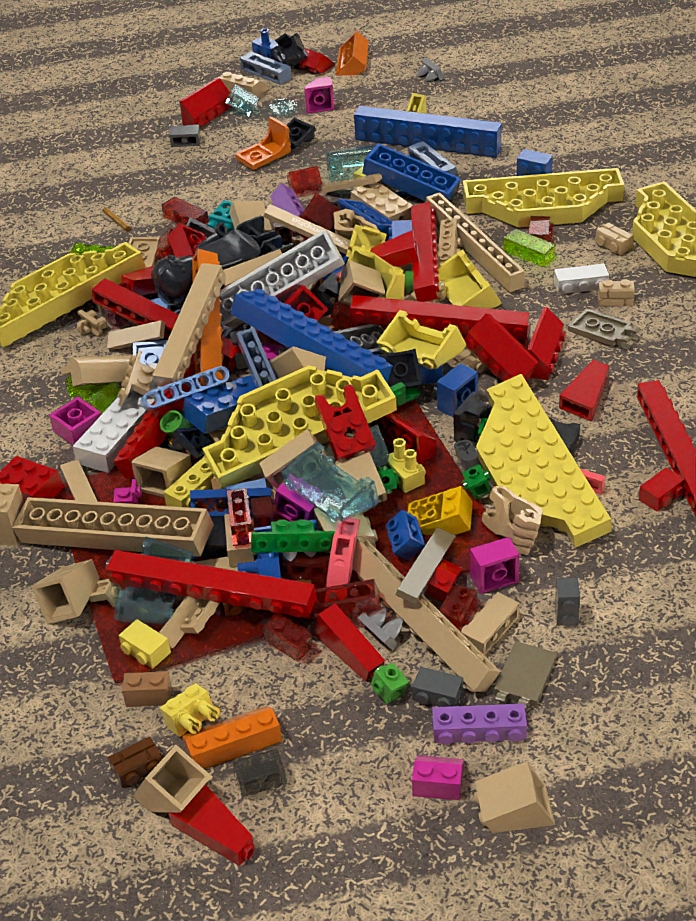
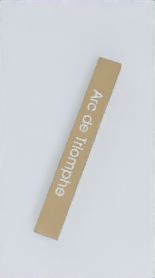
M271 204L268 205L263 215L264 218L308 238L324 230V228ZM326 230L331 235L338 251L346 254L350 240Z

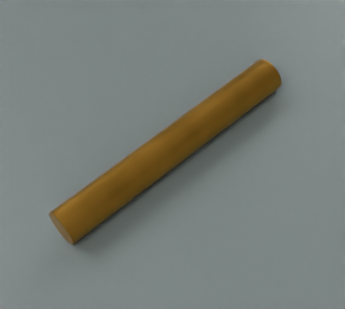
M107 207L103 208L102 211L126 232L131 230V227Z

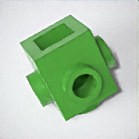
M391 663L385 667L380 666L374 671L371 686L375 693L379 694L385 703L388 704L404 695L409 681L404 677L402 671Z

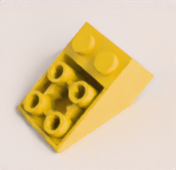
M459 486L409 503L408 513L417 517L421 533L424 535H433L436 528L456 535L470 530L473 501L463 487Z

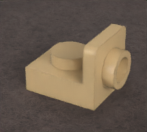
M109 579L97 582L89 600L91 602L108 600L113 607H117L125 592L120 585L111 583Z

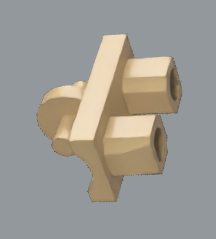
M83 310L78 311L81 321L77 322V331L83 335L92 332L97 337L102 336L101 330L107 327L106 319L103 317L98 319L96 312L93 310L87 313Z

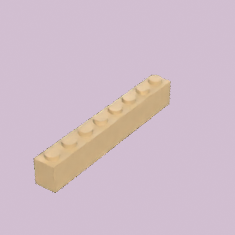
M201 263L152 375L158 387L184 379V373L190 365L192 354L196 351L198 340L202 337V331L208 323L209 314L214 309L215 300L219 297L221 286L226 280V274L223 272L221 265Z

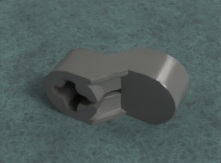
M461 440L454 444L456 456L460 459L462 466L466 470L478 464L481 465L476 449L471 441Z

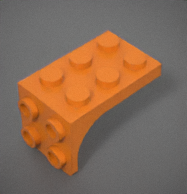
M269 117V129L266 137L261 142L236 153V160L255 170L290 153L291 143L287 125L273 117Z

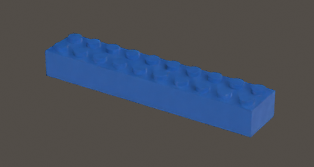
M359 106L354 113L355 140L400 146H411L424 141L434 150L496 158L501 150L502 123L366 106Z
M255 289L254 291H244L243 293L235 294L230 314L286 347H296L325 356L326 370L341 372L342 375L353 377V375L362 377L375 370H379L386 383H388L393 365L386 362L384 358L377 357L370 350L359 347L356 342L345 339L343 335L331 331L329 327L317 323V320L306 317L303 312L292 309L290 305L278 301L274 296H269L264 290Z

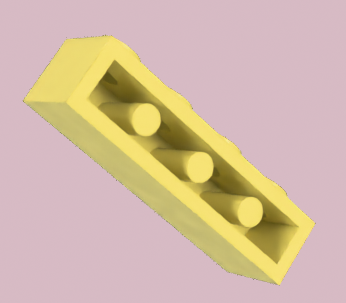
M205 456L164 491L166 506L191 508L190 490H212L211 479H215L205 460Z

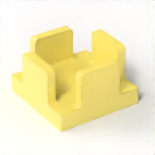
M355 224L346 257H350L354 246L361 247L365 245L372 248L384 243L387 234L381 233L380 230Z

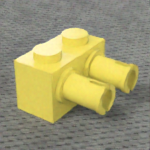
M395 439L393 441L394 452L383 457L384 466L397 472L399 484L397 485L406 493L425 484L426 471L421 464L419 465L416 462L417 452L413 449L406 450V441L404 439Z
M196 683L160 707L167 728L179 737L188 731L196 734L194 729L199 732L202 727V721L206 718L210 721H215L213 717L218 719L220 716V710L213 706L208 691Z

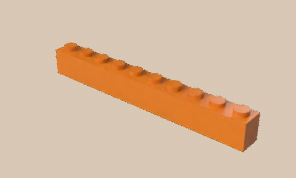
M202 249L197 250L192 259L193 282L201 263L220 265L217 253ZM219 297L215 300L214 309L210 312L208 323L204 326L202 337L196 345L195 375L222 366L224 355L221 351L223 347V341L221 340L223 329L220 326L222 314L220 313L221 300H219ZM216 372V378L218 380H222V374L220 372ZM199 378V384L206 386V381L203 378Z

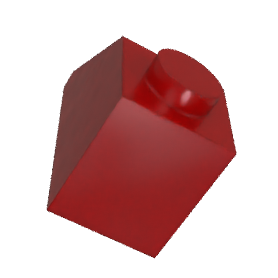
M444 559L437 566L430 579L426 595L445 603L463 568Z

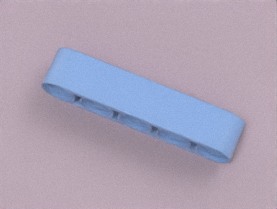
M219 366L147 392L141 398V406L148 411L184 399V397L193 393L219 386L228 380L229 371L227 368ZM216 372H220L222 374V380H218L216 378ZM199 378H203L206 381V386L199 384ZM182 384H186L189 387L188 393L182 390ZM165 390H168V391L171 392V394H172V398H171V399H168V398L165 397V395H164V391H165ZM147 397H152L155 400V404H148Z

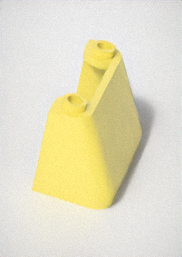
M354 246L348 261L350 260L380 271L385 289V294L382 298L404 300L405 274L403 270L395 266L393 267L371 252V248L368 246Z
M463 249L438 266L439 280L445 283L446 297L452 305L492 309L502 304L491 285L482 277Z
M399 310L377 341L382 354L408 351L416 348L418 365L425 366L430 370L439 368L462 353L466 347V343L457 326L449 324L443 332L419 325L416 319L413 321L409 320L406 317L408 313Z

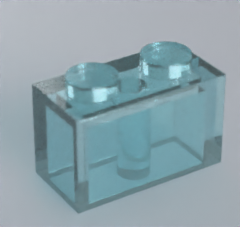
M234 84L225 103L251 116L257 106L259 97Z

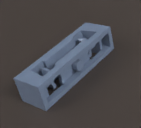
M249 52L240 57L241 70L279 85L291 79V67L254 52Z
M424 141L408 146V156L456 176V166Z

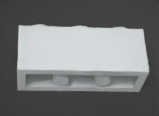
M605 264L554 269V284L558 294L598 290V282L609 279Z

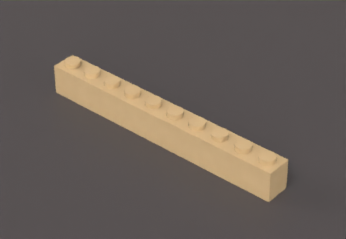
M440 192L426 197V202H430L431 207L435 208L436 223L439 226L441 225V220L457 218V234L462 239V248L510 293L524 288L525 271Z
M357 537L352 570L358 573V578L371 587L370 590L384 600L383 603L397 613V618H403V622L410 626V631L420 636L427 648L434 650L437 654L436 657L451 668L452 674L463 677L465 687L474 693L486 692L501 671L423 594L420 595L416 604L396 596L397 589L405 577L366 538Z

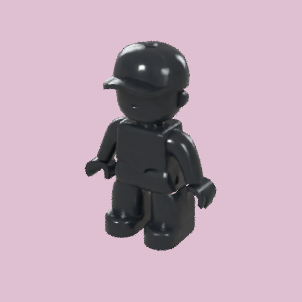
M260 215L239 224L235 230H231L226 233L227 226L223 222L216 224L215 233L197 246L195 254L198 249L217 253L218 261L222 269L225 270L279 249L283 254L295 246L290 243L282 247V237L280 235L276 236L275 230L265 233L264 217ZM168 255L159 260L151 271L152 283L158 297L163 303L171 305L174 312L177 309H182L193 284L192 259L194 256L191 255L181 257Z

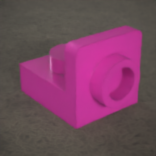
M132 479L131 487L115 488L113 503L138 504V499L142 497L141 486L137 485V480Z

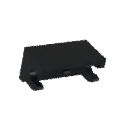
M210 516L214 525L205 545V559L221 558L225 556V552H217L216 550L227 549L225 517Z

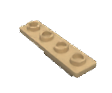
M457 218L441 220L438 266L458 253L460 247H462V239L457 234Z
M140 350L136 356L132 355L129 360V366L125 372L126 376L117 396L120 398L119 406L123 405L130 389L142 395L149 392L155 369L139 362L142 354Z
M186 596L159 633L168 638L170 648H174L184 633H199L204 628L209 617L216 612L220 602L201 598L194 599Z

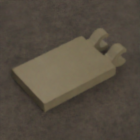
M587 308L568 325V331L613 347L617 344L625 351L631 347V345L626 343L630 340L636 342L640 338V336L635 335L640 331V328L632 327L631 322Z
M515 641L494 687L496 705L507 704L508 699L518 701L517 704L525 705V714H527L530 705L537 707L556 662L557 653Z

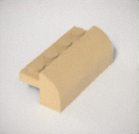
M132 355L69 357L70 362L67 363L68 366L61 367V374H71L73 386L122 384Z

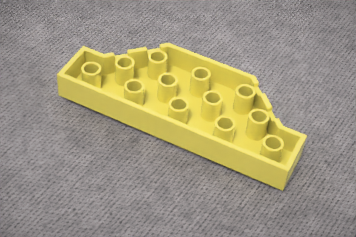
M618 168L463 181V200L466 214L485 213L516 227L580 223L607 202L623 201L624 182Z
M665 181L637 189L635 206L639 208V211L633 221L632 235H634V240L666 272L696 277V209Z
M124 242L113 249L105 250V253H97V251L84 252L83 255L69 253L12 283L10 293H6L2 300L3 305L0 306V346H9L17 339L23 338L28 333L40 329L43 325L55 321L58 317L69 313L72 309L84 305L92 299V288L104 278L120 284L123 274L146 268L141 252L127 242Z
M308 365L241 395L221 440L202 448L205 460L220 488L226 489V486L235 485L263 472L259 464L261 461L307 429L321 445L329 442L315 406V396L324 395L329 405L340 407L345 403L343 396L344 387L351 384L356 392L367 423L396 411V396L379 370H375L362 377L354 375L353 377L342 375L341 372L328 369L327 371L318 370L315 366Z
M522 374L488 388L487 394L492 411L476 445V450L482 467L488 471L492 479L493 486H504L517 496L541 507L543 515L540 526H551L558 528L559 531L566 532L575 548L612 532L610 516Z

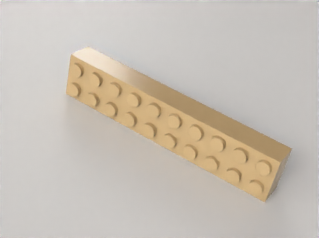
M28 497L12 529L21 543L201 557L214 524L207 509Z

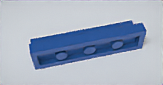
M271 487L190 490L191 508H195V502L203 501L209 506L207 511L210 509L214 511L208 512L210 516H224V514L246 511L249 512V515L272 514ZM258 499H267V510H258L254 503ZM238 500H244L249 506L244 511H238L233 505ZM218 501H224L229 505L224 512L217 511L213 506Z

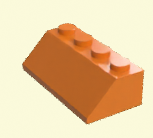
M358 31L339 48L336 68L337 76L358 75L360 72L363 73L367 67L369 41Z
M264 706L201 728L199 732L195 730L196 734L187 733L181 736L188 755L203 769L282 741L280 724L273 709L269 706Z

